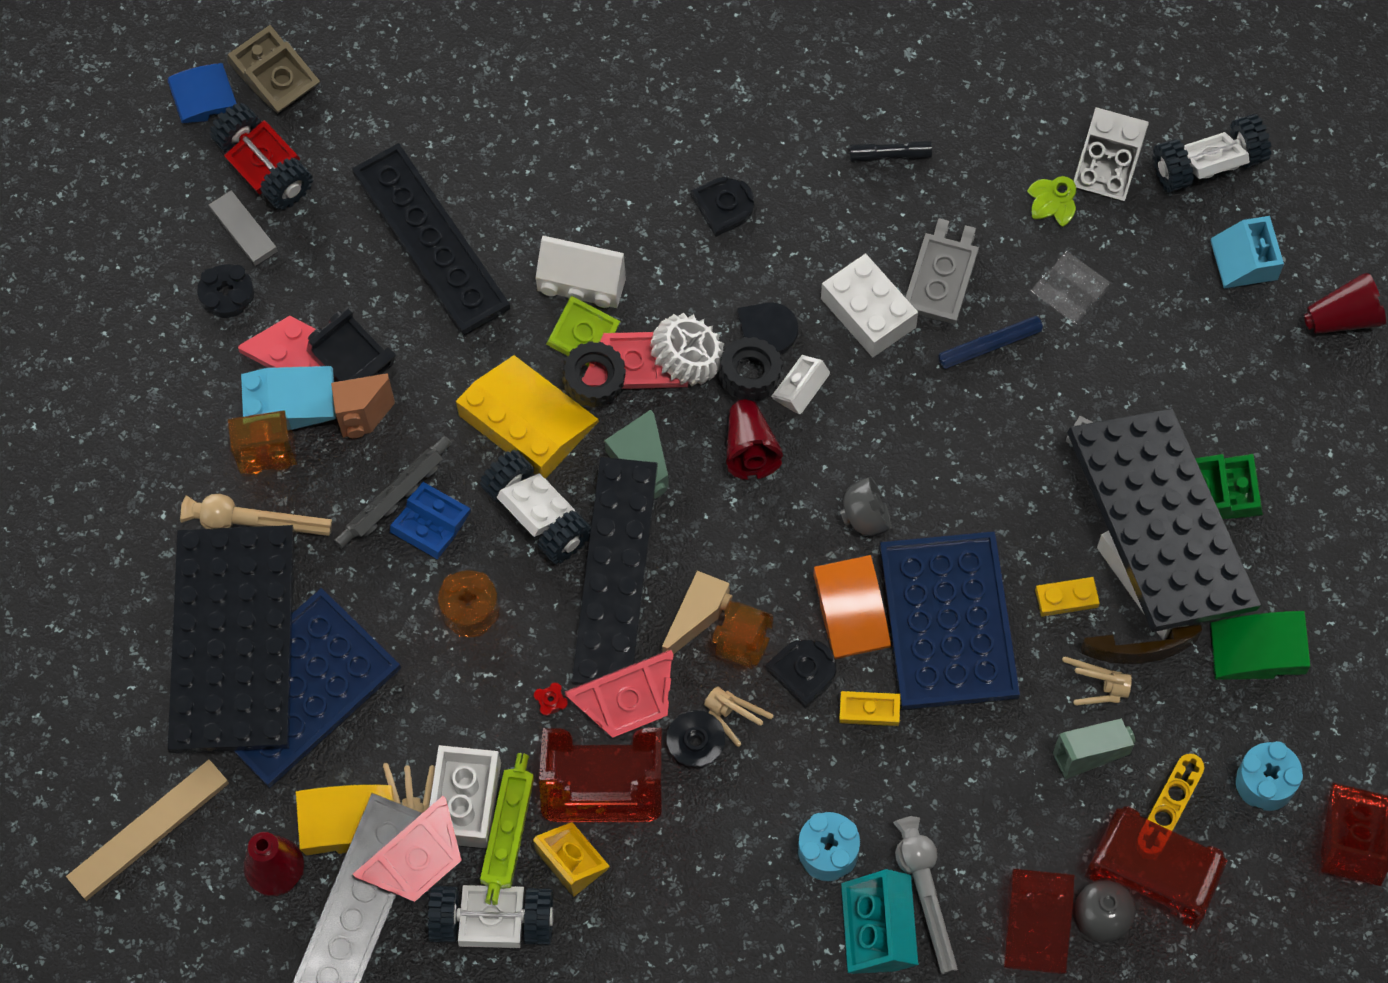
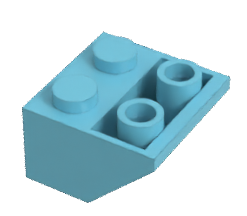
M1270 216L1242 220L1211 238V245L1224 288L1278 280L1284 262Z

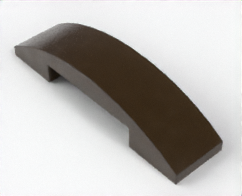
M1201 625L1176 627L1171 629L1168 640L1116 646L1114 635L1087 637L1083 640L1081 652L1088 657L1109 663L1143 664L1155 662L1174 656L1193 645L1198 640L1202 628Z

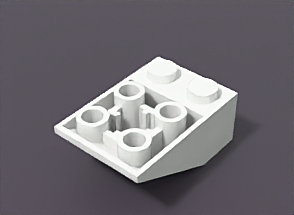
M1096 107L1074 178L1076 188L1125 201L1149 122Z

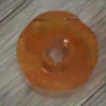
M465 570L448 575L444 579L439 591L438 603L443 621L447 627L462 637H477L486 633L488 628L497 621L500 610L495 586L488 575L477 571Z
M730 601L725 610L726 618L723 625H718L713 634L712 641L717 643L716 655L724 660L753 669V665L757 666L761 661L770 638L766 637V630L773 627V615L740 602Z

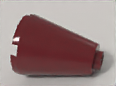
M1370 273L1359 275L1308 306L1307 313L1303 314L1308 330L1313 329L1317 334L1375 328L1386 325L1384 306H1380L1378 299L1380 294Z
M739 400L730 408L726 458L728 471L734 477L748 480L747 475H757V479L773 474L781 467L782 449L758 405L751 400Z
M259 832L248 843L243 866L244 875L254 890L265 896H280L290 892L299 879L301 880L304 874L305 862L299 847L291 840L269 832Z

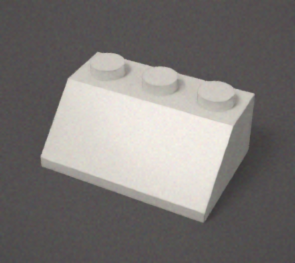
M542 236L536 272L537 291H541L548 296L559 295L568 298L573 296L581 301L595 303L602 308L618 307L626 281L624 253Z

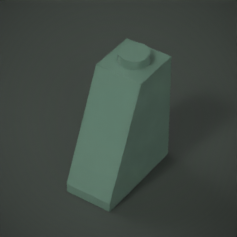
M649 410L605 440V450L610 458L657 462L658 470L654 499L666 492L669 484L655 416L652 410Z
M1121 718L1059 734L1053 755L1066 780L1130 755L1134 747L1135 736L1129 726L1125 727Z

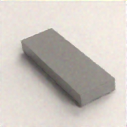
M232 190L209 204L210 210L254 266L278 252L274 243Z

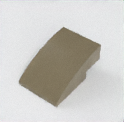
M271 25L228 54V63L276 113L281 112L320 84L319 79L287 41L284 42Z

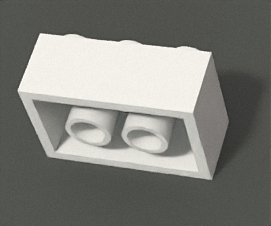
M866 253L822 283L821 300L872 358L916 328L918 311Z
M439 745L429 807L440 797L444 796L450 812L457 844L459 846L487 848L493 823L501 767L499 752Z

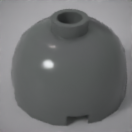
M872 477L861 479L848 488L843 499L844 509L840 510L846 526L852 525L855 531L868 536L882 534L892 528L887 505H883L880 498L882 494Z
M1109 879L1096 880L1085 886L1077 896L1073 910L1080 931L1091 940L1101 943H1108L1125 937L1132 928L1136 916L1135 901L1130 891L1119 882Z

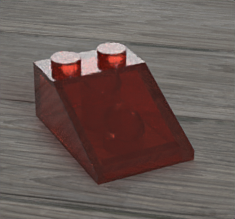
M1332 783L1321 849V872L1378 886L1382 885L1388 872L1387 795Z
M1022 869L1012 870L1009 881L1004 968L1066 974L1075 875Z

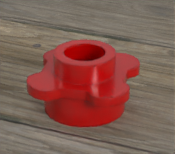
M552 683L550 687L537 689L534 692V698L540 704L541 714L548 716L567 707L568 701L562 696V687L559 683ZM553 697L554 699L553 701H548V698Z

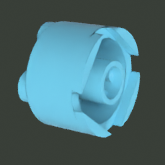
M1282 742L1258 744L1247 752L1238 768L1236 777L1237 791L1241 798L1252 807L1256 806L1266 811L1280 809L1291 800L1303 779L1301 763L1294 752Z
M825 812L816 813L811 816L801 829L798 845L800 862L809 875L822 881H834L853 870L858 860L860 837L856 825L838 813ZM827 843L833 844L830 850L825 849Z

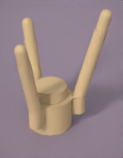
M1068 657L1062 658L1063 662L1079 667L1075 668V673L1105 680L1104 692H1109L1107 696L1074 700V705L1104 702L1119 703L1120 697H1129L1131 690L1130 674L1111 671Z
M720 687L714 688L704 703L710 709L709 713L721 722L725 734L737 747L741 746V742L720 717L721 715L727 717L734 710L759 726L763 725V721L744 708L768 719L773 718V714L736 697L729 691L725 692Z
M384 763L383 768L387 783L393 787L394 802L401 804L389 765ZM406 765L404 767L406 798L402 800V805L423 813L429 808L435 766L431 765L429 767L422 804L420 803V798L413 797L410 766Z

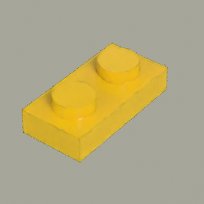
M1094 577L1038 585L1035 589L1041 617L1098 608L1100 604Z
M841 691L839 723L899 726L900 694Z

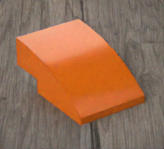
M871 555L814 567L813 576L820 599V608L834 658L839 659L890 648L891 643L884 607Z

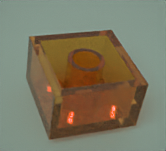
M285 410L228 419L231 451L241 474H258L262 470L267 469L284 470L290 466L297 465L294 435Z

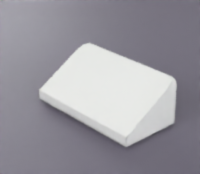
M801 355L771 397L793 412L801 414L828 378L830 371L823 360Z

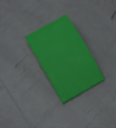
M1223 454L1195 458L1222 519L1263 515L1254 454L1224 458Z
M1305 611L1253 614L1211 622L1210 624L1215 680L1274 679L1276 675H1306L1310 668Z

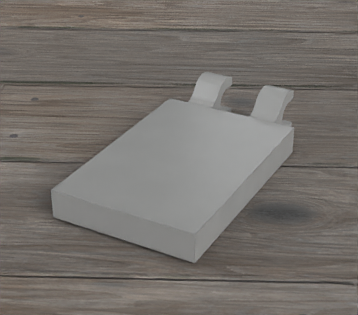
M939 218L934 235L925 233L905 298L918 311V315L956 325L979 247L972 246L976 228L965 225L961 241L957 242L946 239L949 221Z

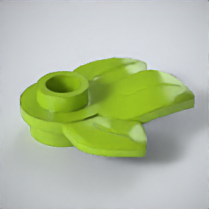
M1060 176L1053 181L1041 179L1034 182L1027 190L1029 195L1036 198L1032 205L1033 219H1044L1054 215L1059 225L1064 227L1073 218L1076 211L1073 201L1076 195V185L1069 177ZM1059 186H1066L1067 191L1064 193L1058 192Z

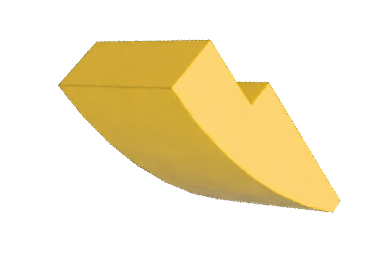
M347 785L296 791L300 850L306 856L336 851L338 854L347 853L371 793L394 801L393 787L391 785Z

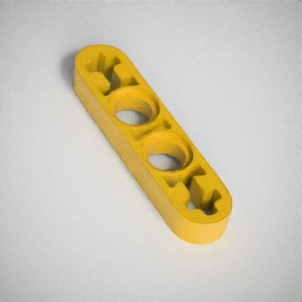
M1185 754L1178 760L1136 840V851L1141 857L1146 859L1158 857L1167 843L1204 772V763L1197 755ZM1192 763L1195 765L1194 771L1191 772L1187 782L1181 779L1186 770L1185 766ZM1171 787H1180L1185 793V798L1181 801L1170 798L1168 790ZM1167 812L1171 817V824L1168 826L1159 825L1155 820L1156 813ZM1153 831L1159 833L1154 842L1157 848L1152 847L1150 850H1147L1144 841L1149 840Z

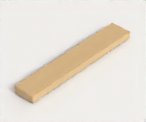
M207 760L66 877L87 901L229 784L228 780L210 760Z

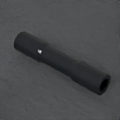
M931 141L884 145H850V161L897 157H932Z

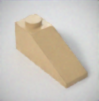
M696 572L662 645L663 652L672 650L673 654H675L718 620L722 610H728L733 595H730L729 583L705 573Z

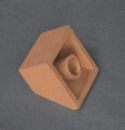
M388 373L331 383L335 413L343 438H359L364 434L371 433L395 404Z

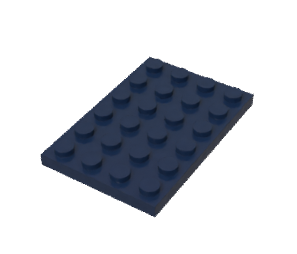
M995 531L880 542L901 710L1019 699L1020 692Z
M320 588L292 613L289 748L238 750L233 752L268 788H271L401 669L400 664Z

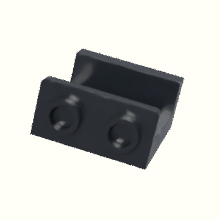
M351 308L344 312L338 311L330 318L329 325L324 329L317 328L308 337L309 341L306 351L320 366H331L333 368L335 382L381 375L394 364L396 354L389 347L383 350L353 318L354 312Z

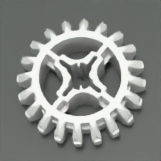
M684 313L679 316L673 314L668 319L665 318V320L661 321L653 332L650 347L653 348L651 356L656 358L655 365L663 367L662 373L667 372L671 375V380L678 378L681 385L687 381L691 386L697 384V382L702 385L707 380L712 379L719 371L721 355L724 352V343L718 341L720 334L713 333V326L707 327L704 324V319L697 321L694 314L689 318Z

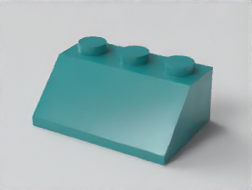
M885 869L841 883L848 973L895 972L917 966L918 954L911 875Z

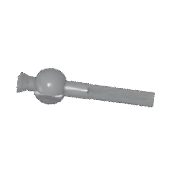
M909 816L893 822L903 837L895 851L896 862L905 873L913 875L941 974H947L958 969L930 871L937 861V848L930 838L919 834L920 817Z

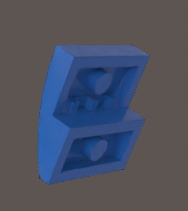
M223 63L192 68L168 77L167 81L182 123L208 121L210 114L226 113V108L230 107L232 109L233 105L237 104Z
M422 482L417 490L407 499L406 508L390 525V533L438 559L464 524L471 508Z

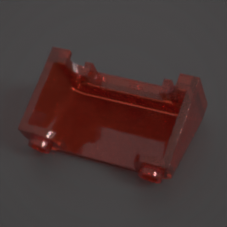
M543 728L539 772L542 816L553 822H649L658 819L662 812V728H643L633 734L632 745H573V737L568 731L560 728Z
M1124 806L1123 809L1117 808L1114 811L1084 877L1092 881L1100 880L1101 877H1108L1110 881L1118 882L1172 908L1171 913L1177 915L1178 911L1181 912L1185 917L1182 924L1197 930L1209 908L1227 865V860L1223 857L1224 853L1218 848L1202 846L1141 817L1137 810Z

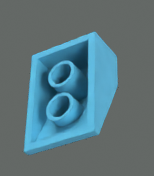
M331 366L264 368L241 374L243 425L258 438L336 419L331 383H334Z

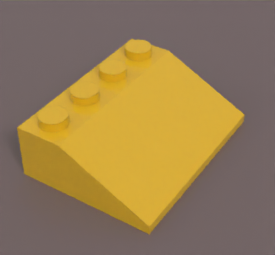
M515 355L474 381L456 400L458 414L462 419L505 452L518 450L534 467V474L540 473L545 479L599 422L597 417Z

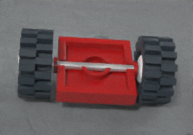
M240 103V105L234 104L232 109L228 107L226 108V113L223 114L221 112L218 115L220 118L219 120H214L215 126H211L210 136L226 153L224 155L225 158L259 195L263 194L274 207L283 210L287 206L289 208L292 207L293 202L296 201L298 203L300 201L299 198L307 194L305 191L310 190V184L313 183L312 174L300 163L299 156L265 120L261 121L244 103Z

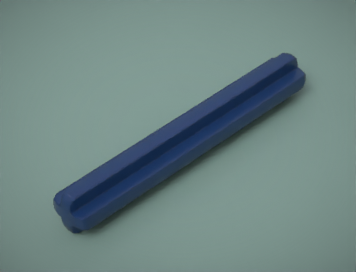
M1034 316L941 352L938 357L939 362L943 368H949L1041 332L1042 322L1038 316Z

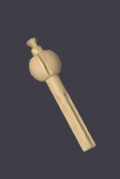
M211 494L202 503H197L190 497L185 496L181 505L180 521L185 522L194 518L200 519V523L205 529L231 528L233 524L253 527L293 525L295 532L326 536L331 534L332 519L235 507L233 500L223 494Z

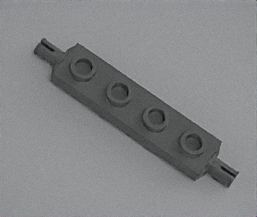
M443 435L434 446L426 449L345 526V530L334 539L336 545L343 549L353 537L367 536L372 533L377 527L376 522L383 516L386 517L393 513L398 507L396 503L404 496L408 497L418 488L417 483L423 477L428 478L438 469L437 464L443 459L441 454L452 445V442Z

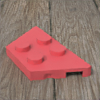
M292 316L286 317L238 347L241 354L268 368L320 366L306 351L309 341L308 337L316 329Z
M653 332L603 334L600 342L612 346L616 352L618 351L621 354V359L624 360L626 375L622 389L688 387V381L681 385L678 378L671 380L669 373H662V366L655 365L656 358L651 356L653 348L650 347ZM590 362L584 377H582V381L592 387L600 386L608 378L607 369L601 363Z
M668 650L565 691V694L612 738L668 716V693L671 685L670 672L673 652Z
M444 796L440 797L354 872L353 875L360 880L414 902L462 861L446 798Z

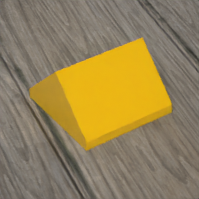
M573 822L537 835L533 839L536 853L573 897L610 867Z

